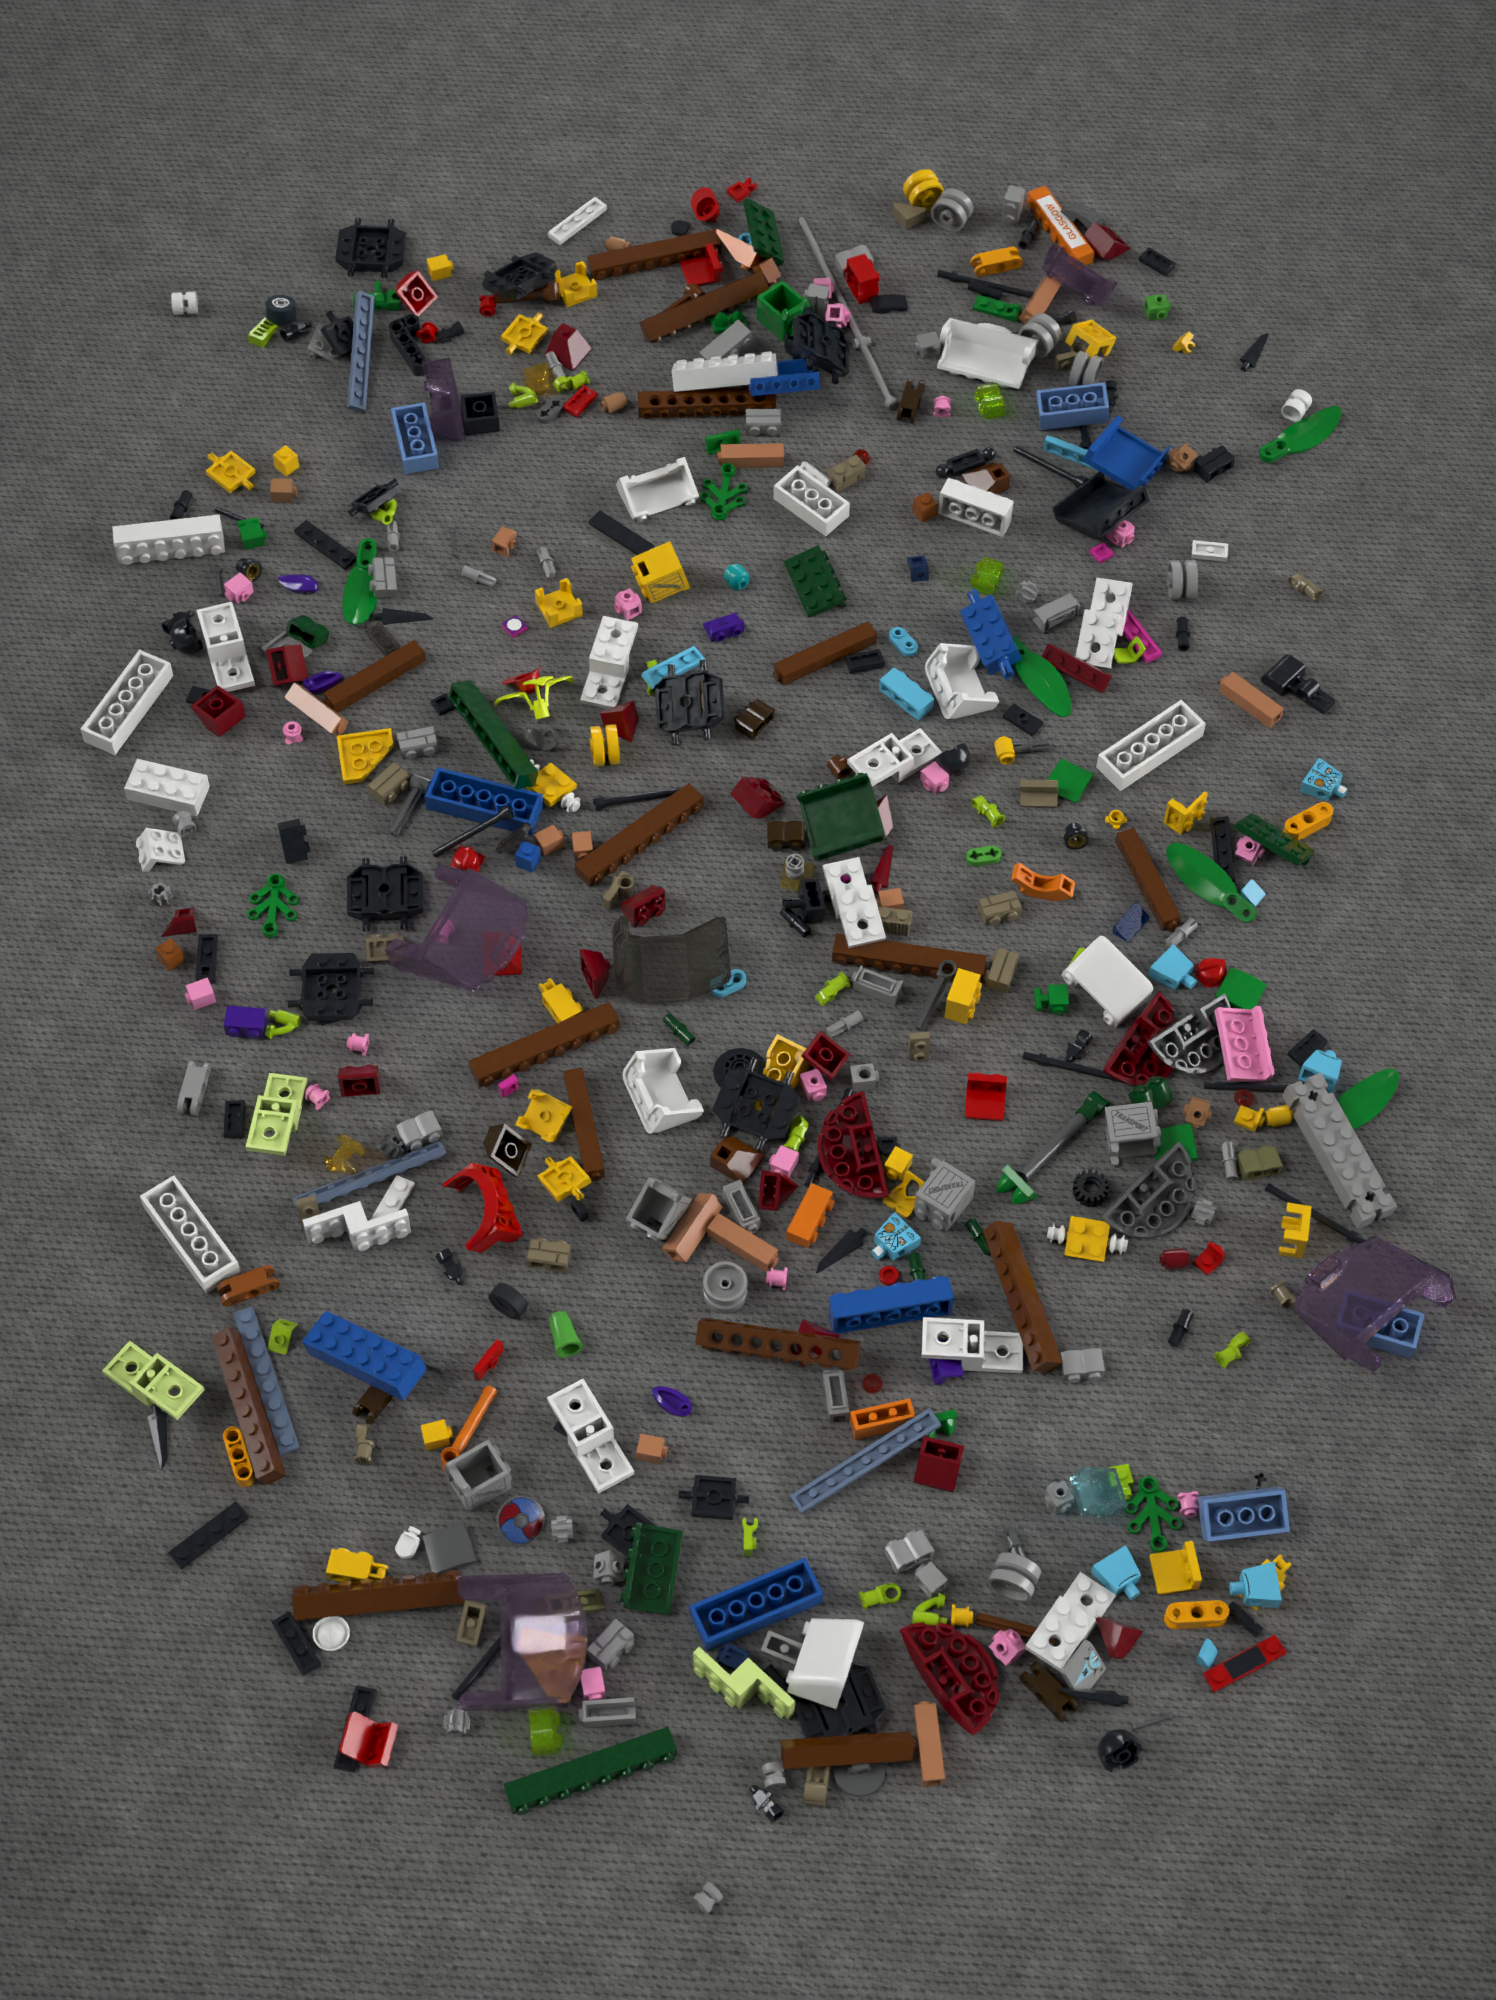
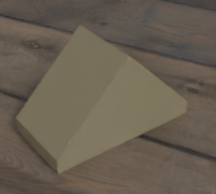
M894 203L893 216L907 230L925 221L926 208Z

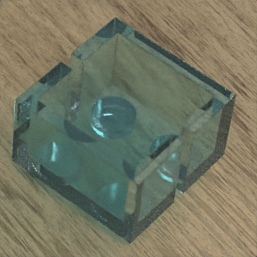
M1083 1467L1070 1477L1081 1516L1098 1515V1517H1114L1128 1506L1116 1468L1099 1469V1467Z

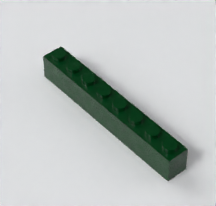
M471 680L452 683L448 698L514 789L535 786L538 777L537 768L531 763L528 756L523 752L520 745L517 744L503 722L495 714V711L481 695L478 688Z
M667 1726L503 1784L512 1814L523 1815L529 1812L532 1807L538 1806L542 1808L548 1806L551 1803L550 1801L554 1799L565 1800L571 1797V1793L580 1791V1793L588 1792L592 1789V1786L597 1784L601 1786L608 1785L614 1778L620 1776L621 1778L630 1777L634 1771L639 1769L642 1771L650 1770L656 1763H670L677 1756V1749L670 1729Z

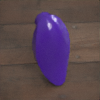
M282 575L278 578L281 585L291 592L315 593L318 590L317 581L309 575Z
M334 671L317 673L308 679L306 678L303 681V687L310 692H322L343 682V675Z
M657 1386L652 1389L653 1398L666 1412L681 1417L687 1416L692 1412L691 1402L679 1391L665 1386Z

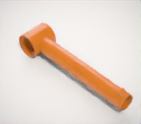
M487 1385L481 1390L482 1394L454 1443L451 1447H447L441 1452L442 1468L445 1471L446 1460L449 1458L455 1459L462 1454L493 1398H496L497 1390L494 1387Z

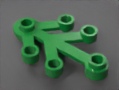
M725 463L721 466V475L723 476L721 490L713 484L712 479L706 478L703 480V487L709 489L718 499V504H716L710 498L708 492L700 494V501L706 503L711 508V516L715 520H724L727 518L729 511L745 505V499L741 496L736 497L733 502L725 505V501L738 494H745L748 491V486L745 483H740L737 487L728 491L730 478L735 475V466L731 463Z
M278 873L271 874L266 881L267 885L258 892L252 893L249 897L251 904L257 905L261 902L263 896L271 892L268 899L256 908L250 909L247 913L249 920L255 921L259 918V914L269 908L267 922L262 925L263 935L267 938H273L278 933L275 923L277 908L285 915L287 921L293 922L297 919L296 912L282 902L278 895L279 892L284 895L290 906L298 904V896L291 893L285 887V879ZM258 897V900L254 901L252 898ZM291 898L296 899L294 902L290 901ZM256 913V916L252 917L250 914ZM294 914V917L289 918L288 915Z
M1146 1476L1138 1483L1139 1492L1131 1501L1125 1504V1512L1133 1515L1136 1513L1137 1506L1145 1497L1147 1501L1146 1507L1134 1521L1128 1524V1531L1131 1534H1138L1141 1525L1149 1517L1152 1532L1150 1549L1154 1553H1162L1166 1549L1167 1540L1160 1533L1158 1517L1167 1522L1173 1531H1178L1181 1528L1182 1521L1158 1506L1155 1502V1497L1165 1503L1169 1511H1176L1179 1503L1177 1499L1169 1497L1159 1489V1483L1155 1478ZM1150 1484L1152 1486V1489H1146L1145 1485ZM1174 1502L1176 1506L1170 1507L1168 1503ZM1132 1505L1135 1510L1130 1511L1127 1506ZM1177 1521L1179 1523V1526L1174 1527L1172 1525V1522ZM1136 1525L1138 1529L1132 1530L1130 1526ZM1158 1542L1162 1547L1156 1548L1154 1544Z

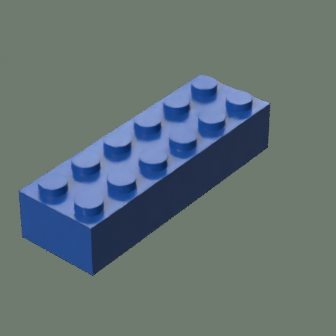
M439 767L436 768L425 795L426 809L479 823L498 814L500 808L507 804L512 810L514 818L508 821L501 820L492 826L529 836L533 835L544 807L543 794L524 789H514L513 786Z
M936 1276L929 1280H914L912 1283H895L888 1287L876 1286L870 1290L858 1289L846 1294L836 1293L833 1296H829L828 1315L832 1332L840 1334L923 1320V1317L934 1318L951 1315L954 1297L949 1276Z
M328 1311L323 1313L302 1341L308 1354L403 1401L427 1370L420 1355Z
M805 1557L689 1606V1615L707 1652L823 1603V1592Z

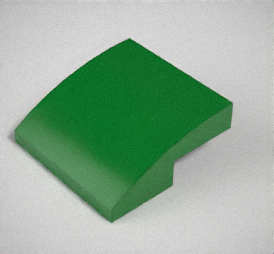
M1061 758L1048 780L1058 781V796L1077 804L1084 790L1090 784L1094 773Z
M1231 967L1214 998L1225 993L1231 1007L1253 1009L1258 1004L1267 984L1250 974Z
M1191 1123L1160 1129L1161 1147H1157L1156 1160L1177 1142H1180L1189 1155L1191 1162H1197L1198 1157Z

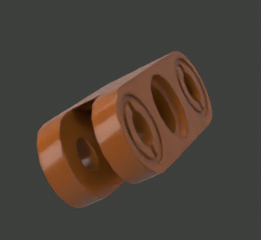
M265 1265L221 1281L216 1286L219 1295H223L221 1297L222 1305L229 1307L279 1288L280 1282L278 1279H268L275 1273L274 1267L272 1265Z

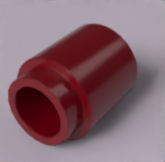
M1183 1248L1163 1250V1254L1159 1256L1160 1265L1164 1266L1165 1270L1182 1269L1190 1265L1189 1251L1183 1250Z

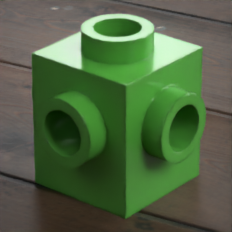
M1165 294L1145 297L1144 311L1148 321L1168 318L1171 304L1170 301H1167Z

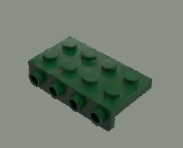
M746 198L743 201L753 251L767 259L773 258L778 268L785 260L774 212L769 208L761 206L756 201Z
M819 545L783 561L808 618L840 604L843 608L846 607L844 601L847 598L844 591H839L838 588L841 587L837 577L833 578L832 574L835 571L831 563L827 564L826 561L829 560L825 550L821 551Z
M1253 813L1239 820L1234 827L1237 831L1296 866L1300 864L1307 865L1315 851L1305 843L1298 841Z
M637 1522L636 1527H632L630 1539H633L634 1543L633 1548L629 1547L627 1560L630 1561L629 1569L625 1568L623 1581L627 1582L626 1590H622L620 1596L623 1608L670 1616L683 1530L645 1525Z

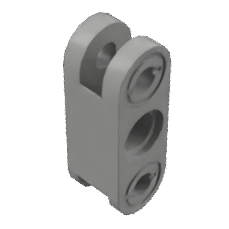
M189 1061L178 1098L177 1113L185 1114L188 1101L191 1099L190 1113L192 1116L199 1115L211 1071L210 1063H205L203 1067H196L195 1061Z

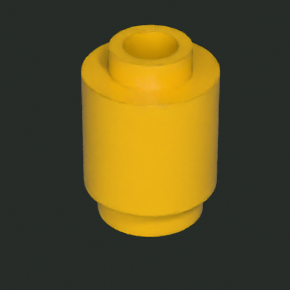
M1005 736L999 737L994 742L997 759L1002 765L1011 764L1015 760L1012 739Z
M1288 1105L1268 1108V1111L1263 1112L1267 1127L1291 1124V1120L1294 1119L1292 1108L1289 1109Z

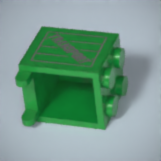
M782 280L757 297V320L784 342L787 332L790 333V336H793L792 319L797 315L804 314V308L809 307L810 304L805 297H801Z

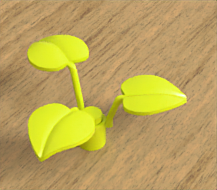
M544 676L538 679H531L524 682L523 685L535 684L538 700L533 701L534 705L527 697L526 692L504 695L498 698L494 705L496 706L504 699L513 697L524 698L530 706V710L534 711L535 719L550 716L548 710L549 687L560 681L572 683L574 679L572 676L553 679V676ZM538 685L545 686V702L544 699H541Z

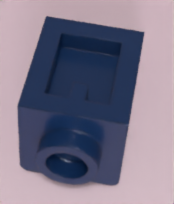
M925 556L907 557L911 581L929 580L928 563Z
M727 1642L724 1649L720 1648L716 1660H718L719 1666L735 1671L750 1657V1653Z

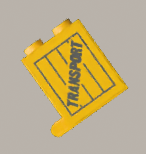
M670 541L631 558L634 564L631 566L636 581L644 598H648L650 603L662 600L682 590L690 589L683 568Z

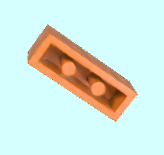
M813 1183L810 1184L786 1231V1240L806 1248L809 1247L810 1243H815L818 1237L817 1230L819 1227L822 1228L827 1218L825 1214L827 1211L832 1210L835 1202L832 1200V1191Z
M911 1399L851 1411L850 1425L854 1439L858 1440L892 1432L914 1418L915 1413Z

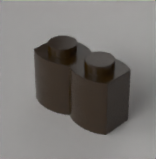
M757 698L753 702L748 703L745 711L737 714L734 719L735 729L753 740L774 719L775 709Z
M803 821L767 822L768 849L780 851L782 848H790L797 851L805 848V823Z

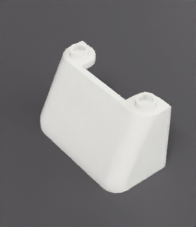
M685 457L677 459V463L667 464L666 467L638 476L633 475L630 479L628 475L619 478L616 487L633 520L641 522L647 519L646 516L683 504L690 506L696 503L695 500L698 499L699 494Z
M940 643L925 664L926 675L942 714L946 719H957L993 710L999 703L995 692L990 691L985 694L975 671L976 666L980 662V656L974 645Z
M1099 936L1061 975L1068 985L1076 986L1079 983L1105 1009L1103 1019L1114 1028L1119 1026L1143 1005L1153 991L1151 982L1104 936Z
M675 1048L636 1051L623 1070L625 1086L643 1126L649 1134L658 1133L698 1119L704 1112L699 1100H688L676 1072L681 1065V1058L678 1056Z
M811 1618L810 1622L806 1621L802 1632L806 1636L794 1671L789 1670L786 1683H789L787 1692L836 1709L864 1622L856 1619Z

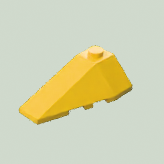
M777 1034L767 1051L766 1067L763 1069V1075L782 1082L787 1070L795 1074L790 1084L794 1090L800 1082V1074L807 1072L811 1066L809 1062L801 1057L806 1048ZM757 1101L755 1110L759 1111L762 1109L763 1104Z

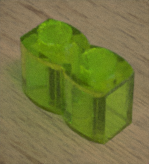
M998 383L977 385V391H974V398L976 402L979 401V414H983L984 419L1004 416L1005 404Z
M983 557L982 561H978L976 566L977 573L972 575L970 584L973 585L972 589H976L983 594L994 595L1003 573L1004 562Z
M555 1707L529 1709L532 1755L559 1754L558 1747H562V1736L557 1734L556 1726H561L560 1713H555Z

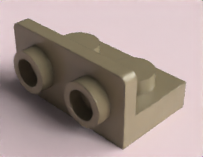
M391 933L389 937L382 938L380 934L369 935L370 938L365 939L367 962L405 959L404 936H400V933Z

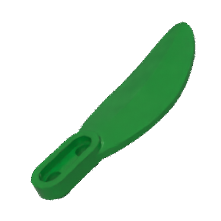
M1327 407L1294 423L1278 436V439L1262 446L1259 458L1264 462L1271 463L1286 454L1301 453L1320 444L1338 425L1341 417L1340 407Z
M365 538L360 541L357 563L351 570L344 588L343 616L345 621L351 625H359L366 622L373 614L378 598L374 597V591H370L372 575L368 573V566L371 565L372 559L376 558L377 544L371 538Z
M1012 636L1020 654H1023L1021 655L1022 660L1016 662L1015 667L1024 685L1051 712L1059 717L1069 716L1071 713V698L1061 674L1050 662L1040 655L1030 652L1017 637Z
M1181 843L1168 845L1166 854L1171 867L1192 892L1213 905L1226 908L1244 923H1250L1255 920L1257 916L1256 909L1237 892L1231 878L1217 863L1190 846ZM1236 899V904L1231 905L1230 901ZM1246 911H1250L1251 914L1250 916L1245 917L1244 913Z
M1389 1068L1379 1071L1360 1081L1337 1099L1353 1129L1363 1126L1376 1117L1390 1101L1399 1082L1397 1070Z

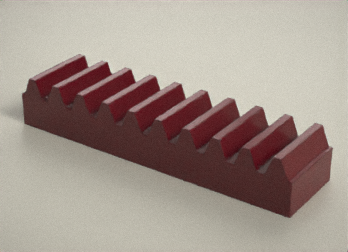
M1051 643L1047 644L1042 655L1044 659L1058 670L1102 693L1105 692L1112 678L1111 674L1105 673V671L1094 667L1092 664H1088L1086 661L1075 657L1073 654H1069L1067 651Z

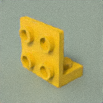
M1204 791L1188 808H1185L1182 803L1171 799L1167 803L1163 823L1180 835L1184 831H1190L1194 825L1193 822L1196 819L1198 821L1201 820L1205 814L1204 808L1208 802L1206 800L1208 793Z
M1193 1541L1184 1542L1182 1550L1150 1554L1149 1559L1158 1595L1198 1590L1200 1588L1202 1578Z

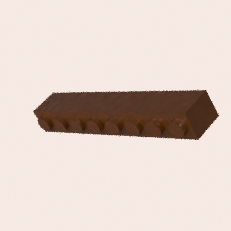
M716 229L588 255L587 267L591 278L601 281L609 277H619L628 273L634 274L642 270H652L661 266L667 267L670 264L681 263V261L706 256V244L712 243L714 250L721 254L722 243L716 233Z
M758 271L642 320L639 324L646 341L652 340L654 343L662 340L661 336L665 334L667 336L676 334V330L679 328L685 330L692 327L691 323L693 322L698 324L706 321L707 316L715 317L721 310H732L736 308L735 304H746L754 296L757 299L769 287L763 272Z
M688 783L575 863V873L589 887L594 884L598 885L605 876L614 874L619 866L629 863L637 853H643L651 843H657L665 833H671L679 823H685L693 813H699L704 806V797Z
M839 933L835 935L832 961L839 965H845L846 963L854 964L859 968L862 965L863 967H873L879 971L887 969L895 973L908 972L914 976L928 975L934 979L938 978L936 973L941 962L951 960L956 964V973L958 968L980 974V983L982 984L987 955L886 940L848 948L845 934ZM945 966L942 971L945 974H951L953 968Z
M607 1002L469 1060L470 1071L479 1087H488L498 1079H507L513 1073L526 1071L536 1063L543 1064L548 1058L553 1056L559 1057L569 1049H578L588 1041L595 1042L600 1036L614 1034L620 1028L619 1018L611 1003Z
M994 1221L983 1230L1032 1371L1050 1373L1060 1366L1063 1361L1013 1223Z
M227 1327L211 1337L256 1478L266 1484H270L285 1477L286 1474L241 1335Z
M450 1570L443 1574L429 1572L423 1576L409 1574L403 1576V1578L388 1576L381 1580L342 1581L339 1584L332 1585L330 1583H321L318 1586L312 1587L300 1585L293 1588L292 1592L294 1620L464 1604L463 1572Z

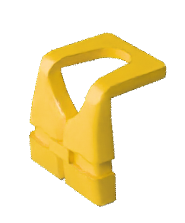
M909 1170L905 1172L903 1182L891 1191L888 1198H883L882 1200L884 1204L893 1210L895 1209L896 1213L905 1219L910 1217L912 1211H914L915 1196H907L906 1187L911 1179L919 1184V1189L925 1183Z

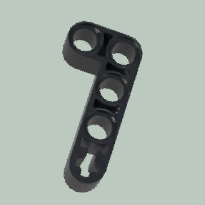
M409 314L393 320L389 324L390 339L415 376H424L427 373L426 357L413 339V336L420 330L419 317L415 314Z

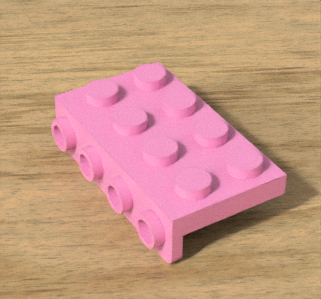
M1255 1006L1253 1009L1218 1007L1215 1010L1227 1080L1255 1083L1267 1082L1274 1075V1066L1272 1065L1271 1050L1268 1045L1264 1014L1262 1013L1261 1006Z

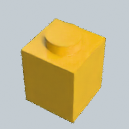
M446 254L427 259V268L432 281L452 276L453 264L451 260H448Z
M286 445L273 454L275 468L286 477L299 468L297 454Z
M895 1146L884 1164L886 1176L891 1180L897 1179L902 1181L905 1172L912 1164L913 1154Z
M445 1419L420 1425L426 1451L450 1445L449 1438H453L451 1426H446Z

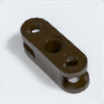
M908 378L898 408L897 420L901 421L902 417L910 419V423L914 424L924 392L925 381L920 380L917 390L912 389L913 379Z
M370 1385L356 1403L352 1414L358 1417L363 1412L368 1415L366 1423L372 1425L394 1396Z
M1035 1661L1030 1665V1670L1036 1677L1033 1678L1032 1675L1024 1671L1019 1675V1679L1061 1723H1064L1067 1717L1063 1710L1068 1707L1076 1712L1079 1709V1705L1073 1697L1060 1691L1059 1689L1064 1688L1040 1663Z

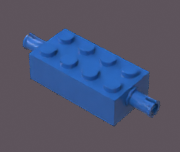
M972 589L973 595L970 591L967 593L971 605L960 610V613L988 673L993 675L1001 670L1003 678L1010 679L1007 672L1011 678L1014 676V671L1010 665L1022 660L1021 654L993 595L991 594L981 599L978 591Z

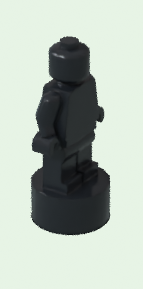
M306 321L304 323L292 324L291 328L285 327L281 329L280 335L285 342H288L294 336L305 333L308 330L307 328L311 327V322Z
M457 321L448 329L442 328L437 333L436 341L433 343H438L439 340L442 343L452 341V337L464 334L461 323Z
M1106 381L1109 413H1111L1118 399V396L1115 395L1117 383L1115 381Z
M188 610L186 613L182 611L174 613V618L162 622L163 631L170 635L172 626L184 617L190 621L189 618L193 616V611Z
M1081 1029L1076 1035L1075 1042L1068 1044L1067 1056L1064 1060L1072 1062L1073 1059H1078L1082 1054H1085L1083 1049L1086 1045H1089L1093 1036L1086 1030Z
M449 1248L440 1251L435 1257L439 1264H443L446 1268V1272H443L444 1275L451 1281L455 1280L458 1285L464 1284L462 1277L464 1272L461 1263L455 1264L452 1258L453 1254Z
M751 1785L750 1792L753 1794V1802L756 1805V1809L762 1808L766 1813L765 1816L771 1823L782 1817L784 1810L779 1804H775L770 1799L773 1794L765 1788L760 1790L756 1785Z

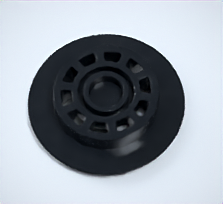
M735 1048L728 1050L715 1062L713 1068L714 1079L721 1088L728 1070L746 1068L751 1057L758 1059L754 1071L763 1075V1069L766 1067L765 1061L759 1054L749 1049ZM745 1082L740 1096L744 1095L749 1082Z

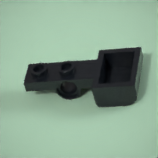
M1285 654L1261 677V682L1280 696H1283L1288 691L1323 715L1335 704V699L1320 690V685L1316 680L1309 678L1306 681L1302 678L1305 675V664L1289 654Z

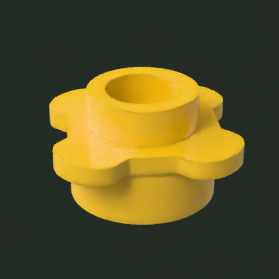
M1113 810L1109 816L1105 817V822L1111 824L1114 829H1119L1120 825L1127 822V817L1120 810Z

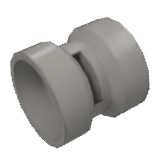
M188 811L178 812L172 818L174 825L178 827L177 831L181 837L190 835L197 829L195 823L191 821L192 817Z
M791 854L787 857L785 869L787 877L799 879L803 876L804 859L801 855Z
M771 1762L762 1766L763 1774L766 1776L764 1781L765 1789L774 1790L786 1786V1779L782 1774L784 1772L782 1762Z
M710 1882L703 1886V1890L700 1893H696L692 1897L693 1902L706 1914L712 1910V1906L715 1903H719L723 1899L720 1891Z

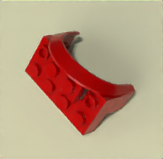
M470 1163L443 1183V1188H453L459 1193L476 1181L484 1198L483 1220L478 1231L465 1244L467 1250L482 1253L498 1241L513 1243L523 1236L520 1223L515 1216L514 1207L510 1203L507 1195L508 1191L504 1187L501 1173L498 1169Z

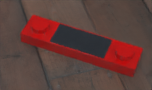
M1273 1635L1203 1673V1677L1215 1693L1286 1655L1287 1652L1277 1636Z

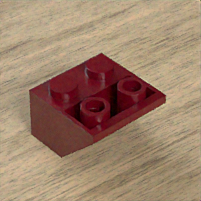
M301 644L282 646L265 651L273 687L308 679Z
M742 777L730 793L743 809L755 819H762L785 804L781 799V795L770 787V783L764 778Z
M652 885L621 903L622 913L633 927L643 926L652 917H659L664 913L666 905L665 890L663 888Z
M924 1436L913 1483L954 1493L964 1446Z

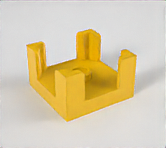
M583 261L575 264L574 274L561 278L560 270H556V278L553 280V283H559L560 297L566 307L598 296L597 283L594 279L591 282L588 279L586 265Z
M1093 320L1073 324L1065 342L1070 346L1073 345L1078 335L1080 339L1089 343L1086 353H1089L1091 359L1094 355L1097 356L1100 347H1103V355L1107 356L1117 338Z
M568 578L560 580V590L544 595L543 588L535 590L536 604L550 628L583 616L582 602L579 598L575 600L572 595L571 583Z
M531 1089L528 1099L532 1100L525 1115L519 1116L515 1125L541 1135V1139L547 1142H556L572 1106L541 1090Z
M1287 1203L1286 1211L1300 1214V1217L1283 1216L1281 1228L1285 1229L1283 1242L1296 1245L1295 1249L1280 1246L1278 1255L1303 1258L1308 1243L1312 1206Z

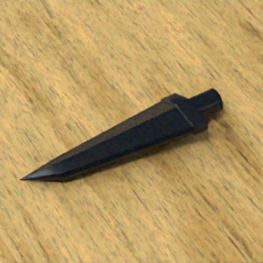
M1269 333L1261 335L1240 358V361L1243 363L1241 366L1242 371L1246 372L1249 366L1255 368Z
M382 608V613H373V620H382V625L434 619L426 613Z
M861 1227L856 1233L851 1229L847 1231L840 1241L818 1263L816 1274L825 1270L858 1247H861L863 1245L861 1238L867 1234L866 1230Z
M153 1404V1414L147 1416L159 1467L162 1470L167 1461L168 1416L166 1412H161V1408Z
M1059 1689L1071 1697L1120 1707V1704L1127 1705L1129 1701L1128 1696L1118 1695L1116 1691Z

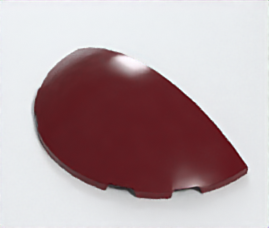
M1160 991L1155 994L1133 1021L1104 1065L1102 1071L1120 1082L1145 1085L1150 1078L1154 1076L1165 1078L1174 1070L1162 1061L1148 1044V1041L1176 1022L1173 1006Z
M861 1091L843 1099L841 1105L827 1114L823 1121L824 1125L821 1133L818 1135L819 1159L827 1176L842 1190L863 1198H888L889 1194L865 1093Z
M920 1622L901 1628L900 1633L909 1655L934 1697L965 1731L972 1736L978 1733L990 1721L993 1711L997 1707L1000 1692L997 1687L998 1673L988 1652L971 1635H964L956 1631L954 1626L948 1624L925 1625V1622Z

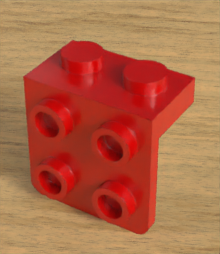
M712 243L706 244V256L681 261L680 266L687 285L694 283L697 286L721 282L723 266L722 262L718 261V251L714 250Z
M980 1072L968 1073L965 1117L968 1119L1002 1121L1004 1119L1007 1076L1000 1074L988 1075Z
M350 1712L339 1751L341 1754L367 1767H386L391 1757L390 1753L396 1739L398 1725L393 1722L378 1724L357 1712Z

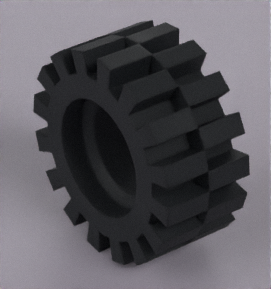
M1088 1169V1173L1085 1170L1082 1171V1174L1079 1173L1074 1179L1072 1188L1075 1200H1079L1081 1205L1085 1203L1086 1207H1090V1205L1096 1207L1097 1204L1101 1205L1106 1200L1109 1191L1108 1179H1104L1103 1173L1098 1175L1099 1171L1095 1170V1173H1092V1169ZM1087 1183H1093L1097 1186L1098 1192L1095 1194L1086 1193L1083 1190V1186Z

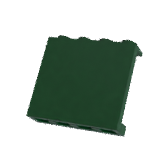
M857 773L852 778H841L833 784H822L817 789L803 790L800 794L796 795L812 848V857L815 861L887 840L872 784L867 773Z

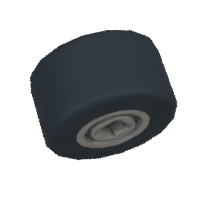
M275 295L268 298L266 301V318L269 322L277 325L292 323L296 319V301L286 295Z

